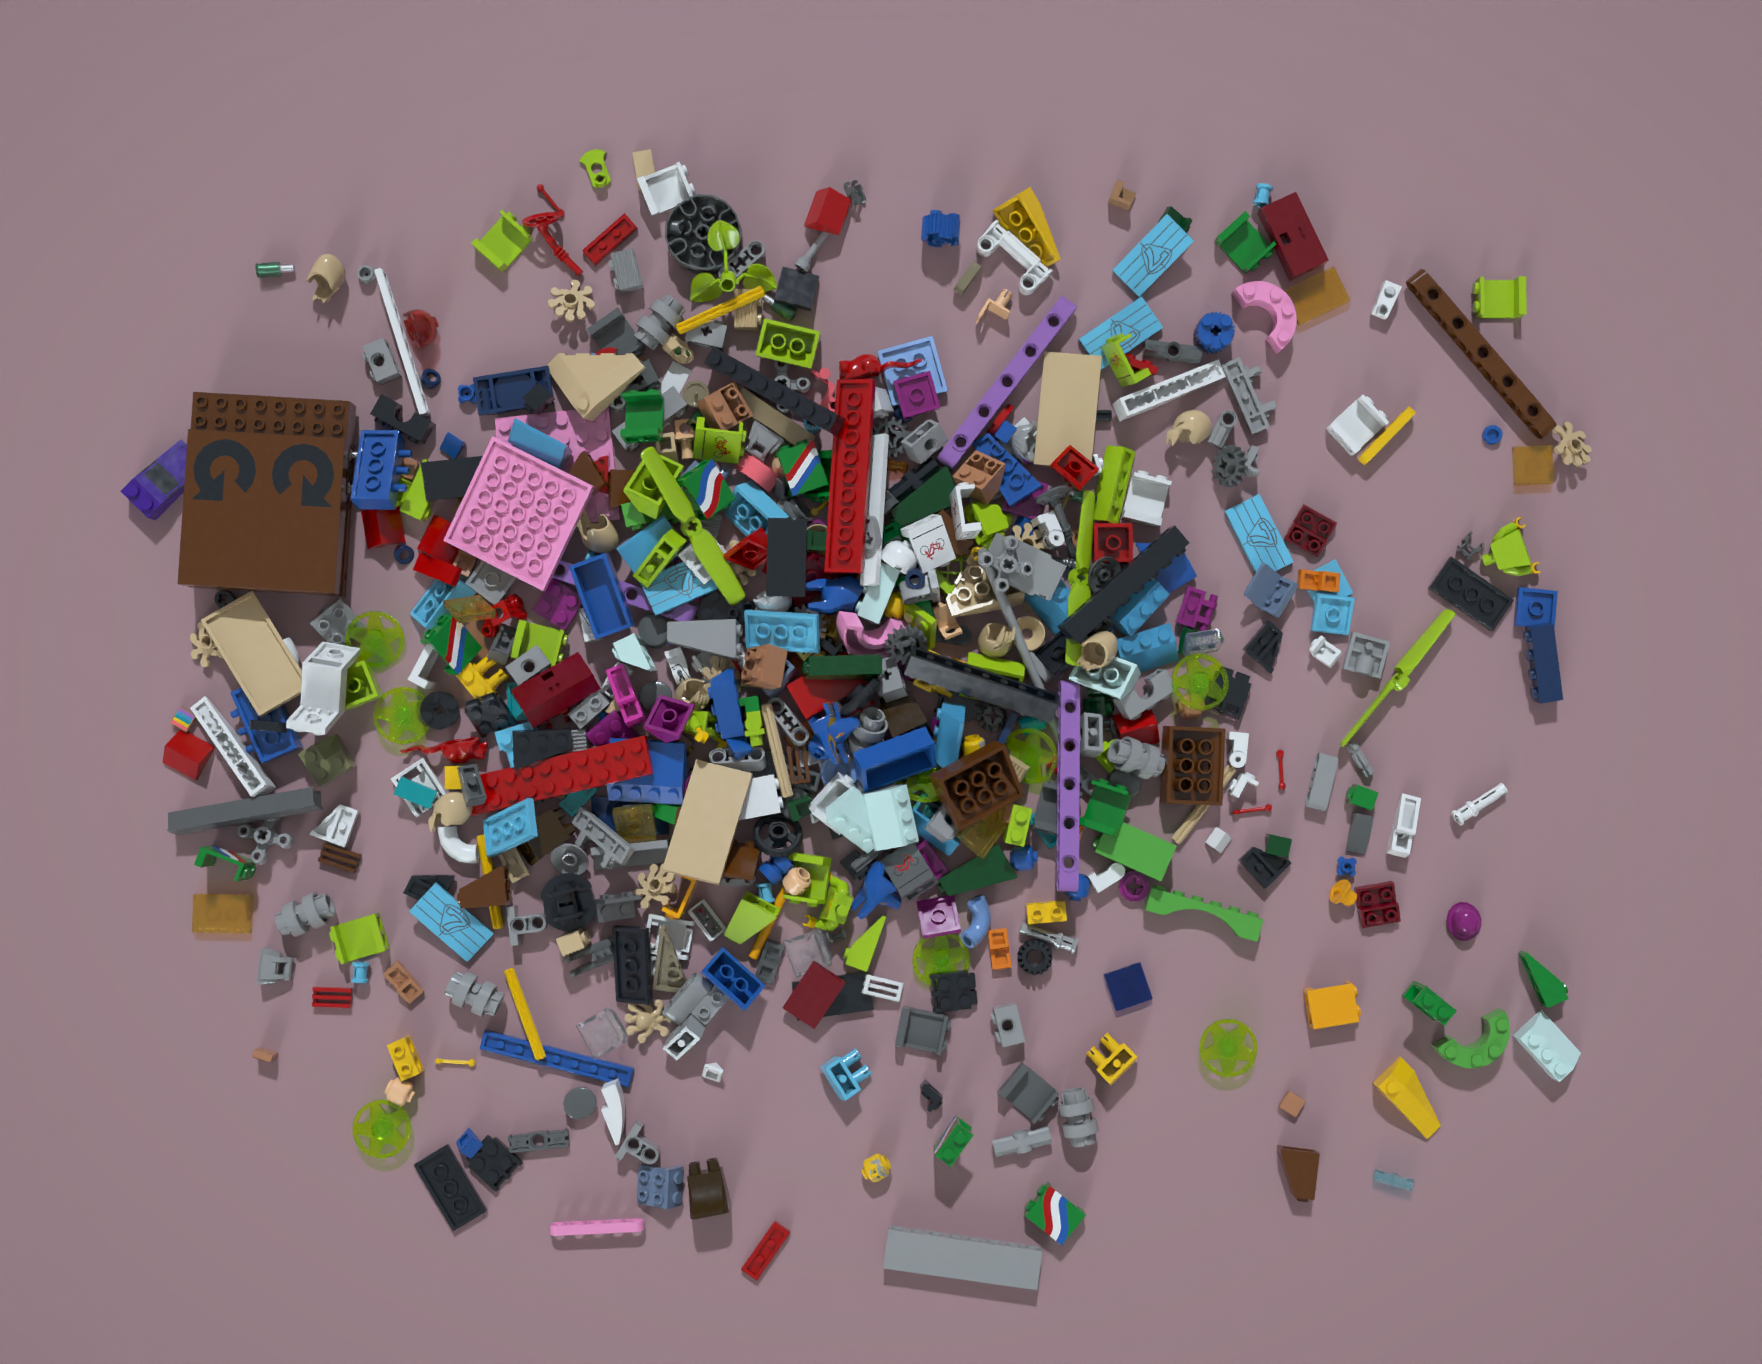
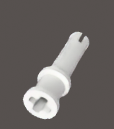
M1499 783V785L1474 801H1467L1463 807L1451 811V815L1462 826L1472 816H1478V811L1507 794L1508 790L1502 783Z

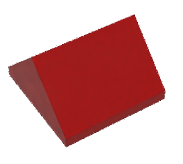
M831 187L816 191L804 227L840 236L852 203L851 199Z
M1071 445L1050 465L1051 469L1080 492L1099 470L1096 465Z
M400 506L396 507L395 510L366 509L361 511L367 549L406 543Z
M434 515L417 549L452 565L459 548L443 541L451 522Z
M762 527L754 531L727 551L723 558L754 571L767 561L766 532Z
M1151 709L1141 712L1142 715L1135 720L1123 719L1121 713L1113 715L1119 740L1128 736L1139 740L1141 743H1148L1150 745L1160 742L1158 724Z
M180 729L165 745L162 763L197 781L215 746Z

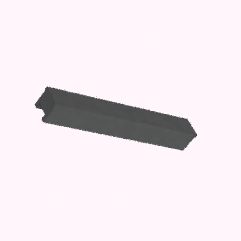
M314 787L169 812L167 831L175 835H183L323 810L321 791H315Z

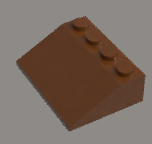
M1163 726L1162 754L1165 757V767L1161 773L1160 803L1222 806L1225 752L1224 728Z
M995 740L929 775L935 792L957 831L963 830L1024 796L1005 744Z
M733 840L723 873L724 877L754 880L758 869L760 850L753 841L739 843L738 840Z

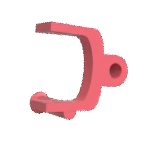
M822 368L818 373L812 369L810 374L827 385V392L819 405L835 413V409H832L830 406L835 404L836 400L832 397L835 385L828 380L831 375L830 370Z

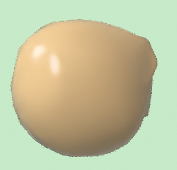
M323 254L313 264L306 279L309 283L314 279L318 285L312 301L318 298L323 304L327 303L344 283L345 269L336 256Z
M1199 410L1183 412L1176 418L1172 429L1167 432L1166 445L1171 441V446H1174L1177 439L1182 443H1201L1209 436L1212 430L1210 418Z
M584 509L577 524V527L580 529L582 542L590 551L596 553L611 552L619 543L616 529L605 514L598 516L599 523H591Z
M998 623L987 624L977 639L980 651L988 657L995 658L1007 654L1015 638V626L1011 632L1008 625Z
M1108 631L1093 634L1081 644V657L1077 663L1083 666V669L1086 668V672L1110 664L1118 651V641L1115 635Z
M694 678L682 681L675 690V699L695 704L693 711L704 710L709 702L708 693L703 691V686L706 683Z
M449 792L442 795L435 802L433 814L428 819L430 832H432V829L436 832L440 818L443 825L456 826L458 824L462 825L470 817L473 806L466 807L463 793Z

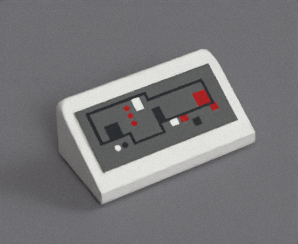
M705 899L688 910L690 916L710 942L727 929Z

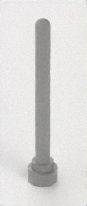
M822 231L805 256L797 259L794 265L800 271L808 272L812 263L811 259L830 233Z

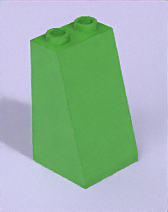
M1124 822L1122 823L1118 838L1101 833L1099 837H1095L1092 844L1094 852L1159 881H1162L1177 847Z

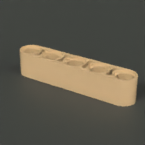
M737 386L753 414L750 418L759 422L792 446H797L796 442L807 439L808 442L815 439V436L743 387Z

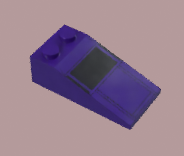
M182 439L137 474L120 491L147 518L156 521L184 492L187 444Z

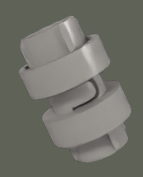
M668 294L661 301L655 299L649 307L653 313L649 318L643 315L636 323L639 329L635 332L634 337L651 351L658 344L663 346L670 337L667 331L670 328L676 330V324L683 321L681 315L685 312V308Z
M866 707L862 712L855 715L859 719L860 725L847 739L850 756L853 759V752L883 742L888 723L886 716L880 709Z
M1128 736L1121 740H1113L1109 746L1108 760L1113 762L1117 770L1132 773L1134 776L1142 779H1149L1152 776H1159L1165 767V757L1163 754H1160L1156 746L1141 743L1139 740Z
M316 892L303 896L301 904L293 900L282 905V911L275 914L278 930L284 936L292 934L298 937L309 931V925L317 929L328 924L329 918L336 914L331 897L327 893L318 895Z
M468 971L464 975L459 972L454 973L445 989V995L452 998V1004L461 1008L469 1004L472 1006L471 1012L481 1017L484 1014L495 1016L505 996L503 992L497 990L498 985L488 980L482 985L477 982L478 976Z
M1083 1087L1062 1091V1101L1058 1103L1060 1116L1067 1117V1122L1062 1124L1064 1136L1070 1139V1144L1073 1147L1094 1144L1096 1141L1095 1133L1099 1131L1097 1118L1090 1117V1112L1095 1110L1093 1098L1087 1095V1090Z

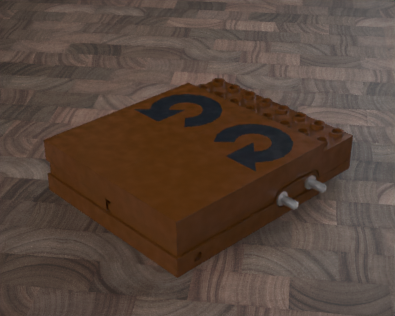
M193 392L191 429H188L178 585L199 589L346 597L352 510L351 492L354 479V464L358 453L355 452L356 445H354L356 406L353 403L342 400Z

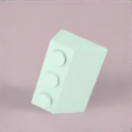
M881 562L880 585L863 587L862 593L865 595L862 601L858 600L854 611H857L859 618L874 625L879 624L900 573L899 569Z
M633 633L613 643L615 648L612 651L616 659L651 672L657 671L639 635Z
M1115 657L1110 664L1086 672V668L1083 669V666H1074L1069 680L1121 700L1134 689L1141 673L1137 664Z
M894 784L862 794L875 851L902 847L919 841L907 785Z
M852 786L826 807V822L868 854L874 849L862 795L864 793Z
M1539 1010L1512 1035L1544 1071L1558 1082L1574 1069L1581 1054L1542 1010Z

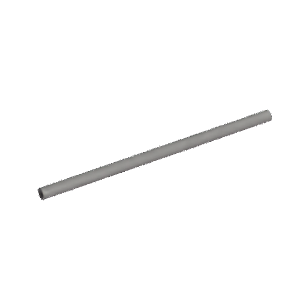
M986 547L977 550L978 555L981 552H988ZM994 566L984 567L992 586L993 581L998 576ZM993 589L1011 632L1015 626L1014 641L1033 686L1045 690L1005 592L998 593ZM1055 714L1049 725L1058 743V719Z

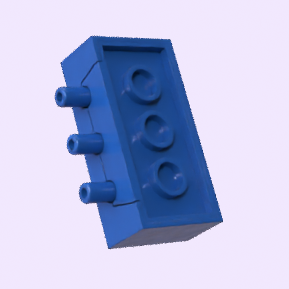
M361 430L351 492V500L357 509L395 510L398 492H407V485L399 484L400 475L410 474V468L402 467L403 458H411L412 451L404 450L405 440L399 430Z
M242 688L230 692L237 709L230 712L232 718L241 716L245 725L238 729V733L240 736L248 733L253 743L246 746L247 753L256 751L261 763H270L303 748L297 732L293 729L287 728V733L249 729L250 720L286 723L290 716L285 704L260 718Z

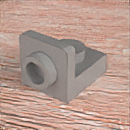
M1253 445L1247 449L1244 458H1248V461L1245 462L1248 469H1244L1248 477L1257 476L1260 473V470L1250 466L1251 464L1254 465L1259 457L1257 454L1259 448Z

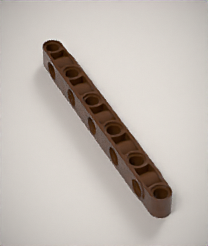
M1420 269L1406 281L1408 289L1420 301L1423 307L1537 438L1542 439L1557 426L1555 420L1427 271ZM1428 292L1434 294V300L1428 297ZM1453 321L1459 323V329L1453 326ZM1478 350L1483 351L1484 358L1478 355ZM1503 379L1508 380L1509 387L1504 386ZM1528 408L1533 409V416L1528 414Z

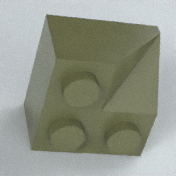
M338 734L321 740L298 754L318 787L328 785L357 767Z

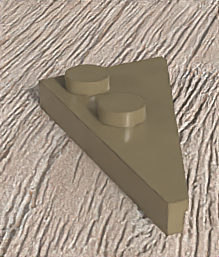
M661 926L652 989L677 993L687 979L666 926Z

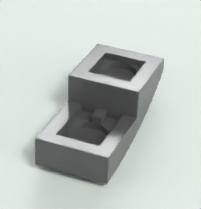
M770 939L766 940L755 973L759 980L770 984L773 983L785 944Z

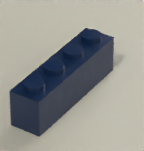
M1547 622L1525 626L1523 638L1525 643H1527L1528 649L1525 654L1530 664L1528 677L1532 680L1533 688L1530 689L1532 699L1540 704L1563 700L1554 624Z

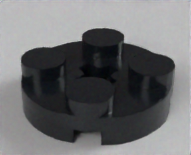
M437 691L430 693L423 699L420 713L426 725L436 730H443L449 728L457 721L460 709L458 702L451 694ZM442 705L445 713L437 716V712L434 709Z

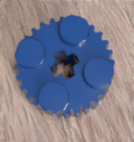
M931 210L930 215H925L922 218L921 240L928 242L929 246L937 248L942 247V244L951 243V246L958 245L960 215L957 213L945 215L940 210Z
M1217 311L1215 313H1207L1200 319L1194 329V340L1208 354L1209 352L1217 354L1228 347L1235 336V330L1233 329L1235 326H1233L1232 318L1229 315H1225V313L1223 315L1221 312L1217 313ZM1215 330L1218 334L1214 336V333H1211V331Z

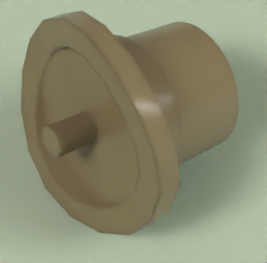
M697 380L690 381L683 389V399L691 407H698L696 402L710 395L707 386Z

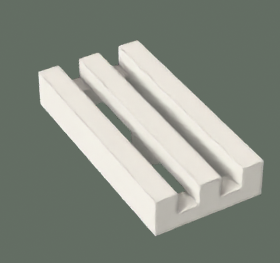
M868 974L865 975L866 979L861 993L896 1002L900 1001L904 983ZM870 979L896 985L898 990L872 984ZM868 987L897 994L896 997L868 991Z

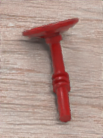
M545 212L524 218L522 224L537 228L553 250L554 255L557 256V259H560V262H564L579 277L583 270L569 257V253H566L563 247H559L548 231V225L560 219V214Z

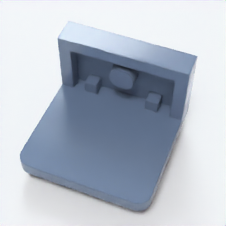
M1262 563L1247 586L1244 596L1263 612L1279 618L1299 585L1294 581L1281 577L1269 565Z
M644 1164L638 1167L637 1202L642 1205L662 1209L681 1206L683 1198V1166L660 1168Z

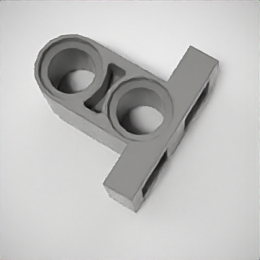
M935 569L927 571L928 575L925 576V582L919 589L909 588L905 580L899 583L904 604H913L931 599L933 603L940 602L939 584ZM920 577L910 579V582L914 585L919 584L921 581Z
M517 905L506 907L510 946L522 943L521 934L542 931L549 924L546 921V915L543 913L518 915ZM536 917L543 920L541 928L537 927L534 923ZM517 920H521L524 923L522 930L517 929L515 925Z
M637 1120L615 1157L622 1160L626 1152L646 1164H653L660 1155V1148L657 1144L639 1134L644 1123ZM636 1139L639 1142V1147H632L630 1140ZM646 1150H653L656 1156L653 1158L648 1157Z

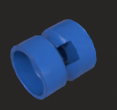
M770 857V861L766 860L759 867V870L775 886L783 879V874H787L795 867L787 857Z

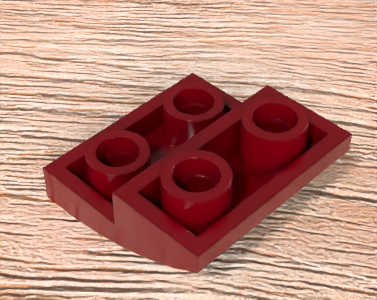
M1303 503L1284 539L1318 557L1337 522Z
M1393 881L1354 887L1355 893H1357L1356 903L1362 928L1401 922L1399 903L1396 901Z

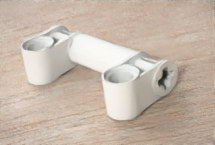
M995 220L978 240L976 251L979 256L989 257L1001 246L1028 270L1021 277L1018 289L1023 295H1031L1053 272L1052 269H1048L1043 265L1041 259L1010 231H1006L1001 227L998 220ZM987 243L990 248L985 250L981 247V244ZM1024 281H1029V282H1031L1032 287H1031V288H1026V287L1023 285V282H1024Z

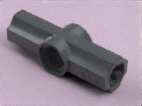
M1145 339L1143 357L1164 359L1168 362L1178 361L1200 364L1202 347L1179 344L1175 341L1169 343ZM1168 348H1174L1177 351V355H1170Z

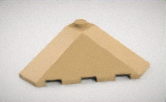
M558 353L547 365L549 366L550 374L572 406L584 419L594 421L646 368L633 353H626L625 355H616L615 353H601V355L576 353V355H567L566 353Z
M974 552L972 555L970 553L964 572H960L954 583L955 588L952 594L949 593L946 598V603L952 617L1001 610L985 570L980 568L978 561L974 560L978 556V552ZM1009 585L1005 594L1010 606L1015 607L1023 604L1025 593Z

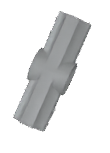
M1044 1126L1029 1131L1027 1129L1019 1130L1009 1136L993 1139L992 1142L996 1157L1015 1152L1017 1154L1026 1153L1035 1147L1051 1144L1052 1138L1049 1127Z

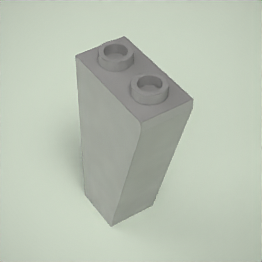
M736 619L667 622V641L672 645L740 661V655L743 653L740 636H742L743 630L742 625Z

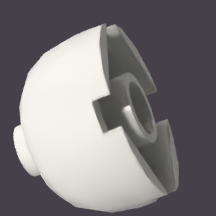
M891 541L882 550L881 559L891 567L900 569V572L907 575L910 570L916 569L918 562L909 541Z
M766 590L756 596L757 599H753L757 609L762 611L786 612L793 603L791 596H766Z

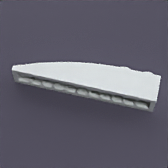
M1218 359L1119 398L1112 405L1119 421H1123L1225 378L1226 375Z
M206 696L190 708L251 797L268 795L276 788L254 755L247 753L246 745Z

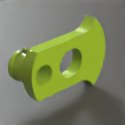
M598 149L586 152L579 160L580 163L586 166L594 188L605 187L611 182L604 162L606 152ZM600 164L602 171L596 174L593 173V165Z

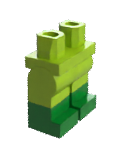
M760 696L739 698V706H745L747 716L745 721L747 729L745 737L750 736L751 747L763 745V734H766V729L762 728L764 721L760 708Z

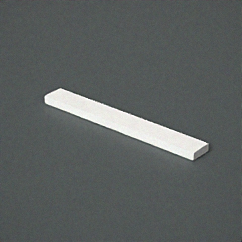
M381 268L375 269L377 281L419 415L428 417L431 414L387 274Z
M885 433L872 435L867 514L875 516L878 520L881 538L883 537L889 435ZM882 543L880 548L874 551L865 548L864 569L860 575V586L880 585Z

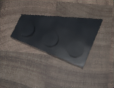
M571 728L512 731L514 770L572 749Z

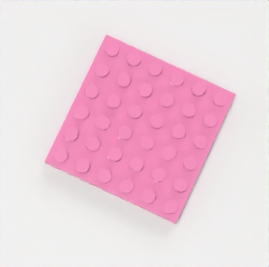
M609 406L594 421L584 419L577 410L495 418L496 437L510 444L508 439L513 421L516 418L567 445L573 451L563 469L567 473L582 451L589 452L594 461L608 455L609 471L616 469ZM598 491L589 498L585 510L591 523H599L598 516L600 514H605L609 521L621 520L620 507L615 510H608V494Z
M492 436L443 541L542 591H546L595 486Z

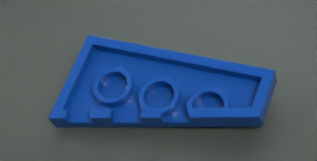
M989 433L972 443L977 451L1006 464L999 489L1010 507L1043 488Z

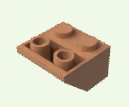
M735 381L696 402L709 428L728 430L753 416Z
M975 450L952 477L956 486L963 482H968L969 485L975 484V489L969 497L988 504L999 492L1006 464Z
M771 644L747 648L744 656V670L741 673V686L762 689L781 688L787 650Z

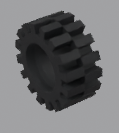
M1030 939V941H1025L1019 947L1017 960L1020 967L1026 973L1041 975L1048 970L1049 966L1051 967L1053 960L1052 951L1046 943L1038 939ZM1039 950L1042 953V960L1039 964L1029 963L1027 956L1030 951Z

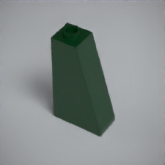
M948 467L942 468L891 510V516H889L890 522L897 521L901 526L906 527L929 515L938 514L942 509L944 511L950 509L949 495L955 488V484Z
M882 655L809 656L802 664V673L805 674V679L870 681L872 678H878L882 675Z
M996 843L938 879L940 883L937 885L942 894L947 893L948 896L1013 880L1018 876L999 844Z

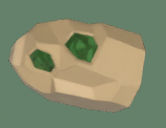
M674 333L662 346V350L677 363L685 365L691 363L694 359L692 349Z

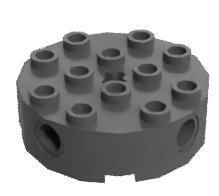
M697 194L683 200L672 209L666 221L665 239L672 257L682 268L694 274L702 272L714 274L719 272L724 266L723 249L714 251L708 244L709 229L718 220L734 226L740 236L738 245L734 249H727L728 262L739 253L742 247V229L737 214L726 201L714 195ZM704 232H707V236L701 237Z

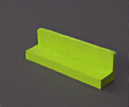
M1106 446L1103 458L1104 469H1102V473L1099 475L1095 491L1094 520L1106 523H1119L1135 451L1123 446Z

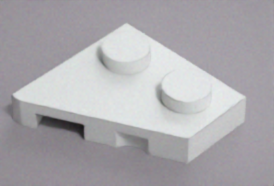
M340 804L318 827L310 832V835L342 847H347L359 810Z

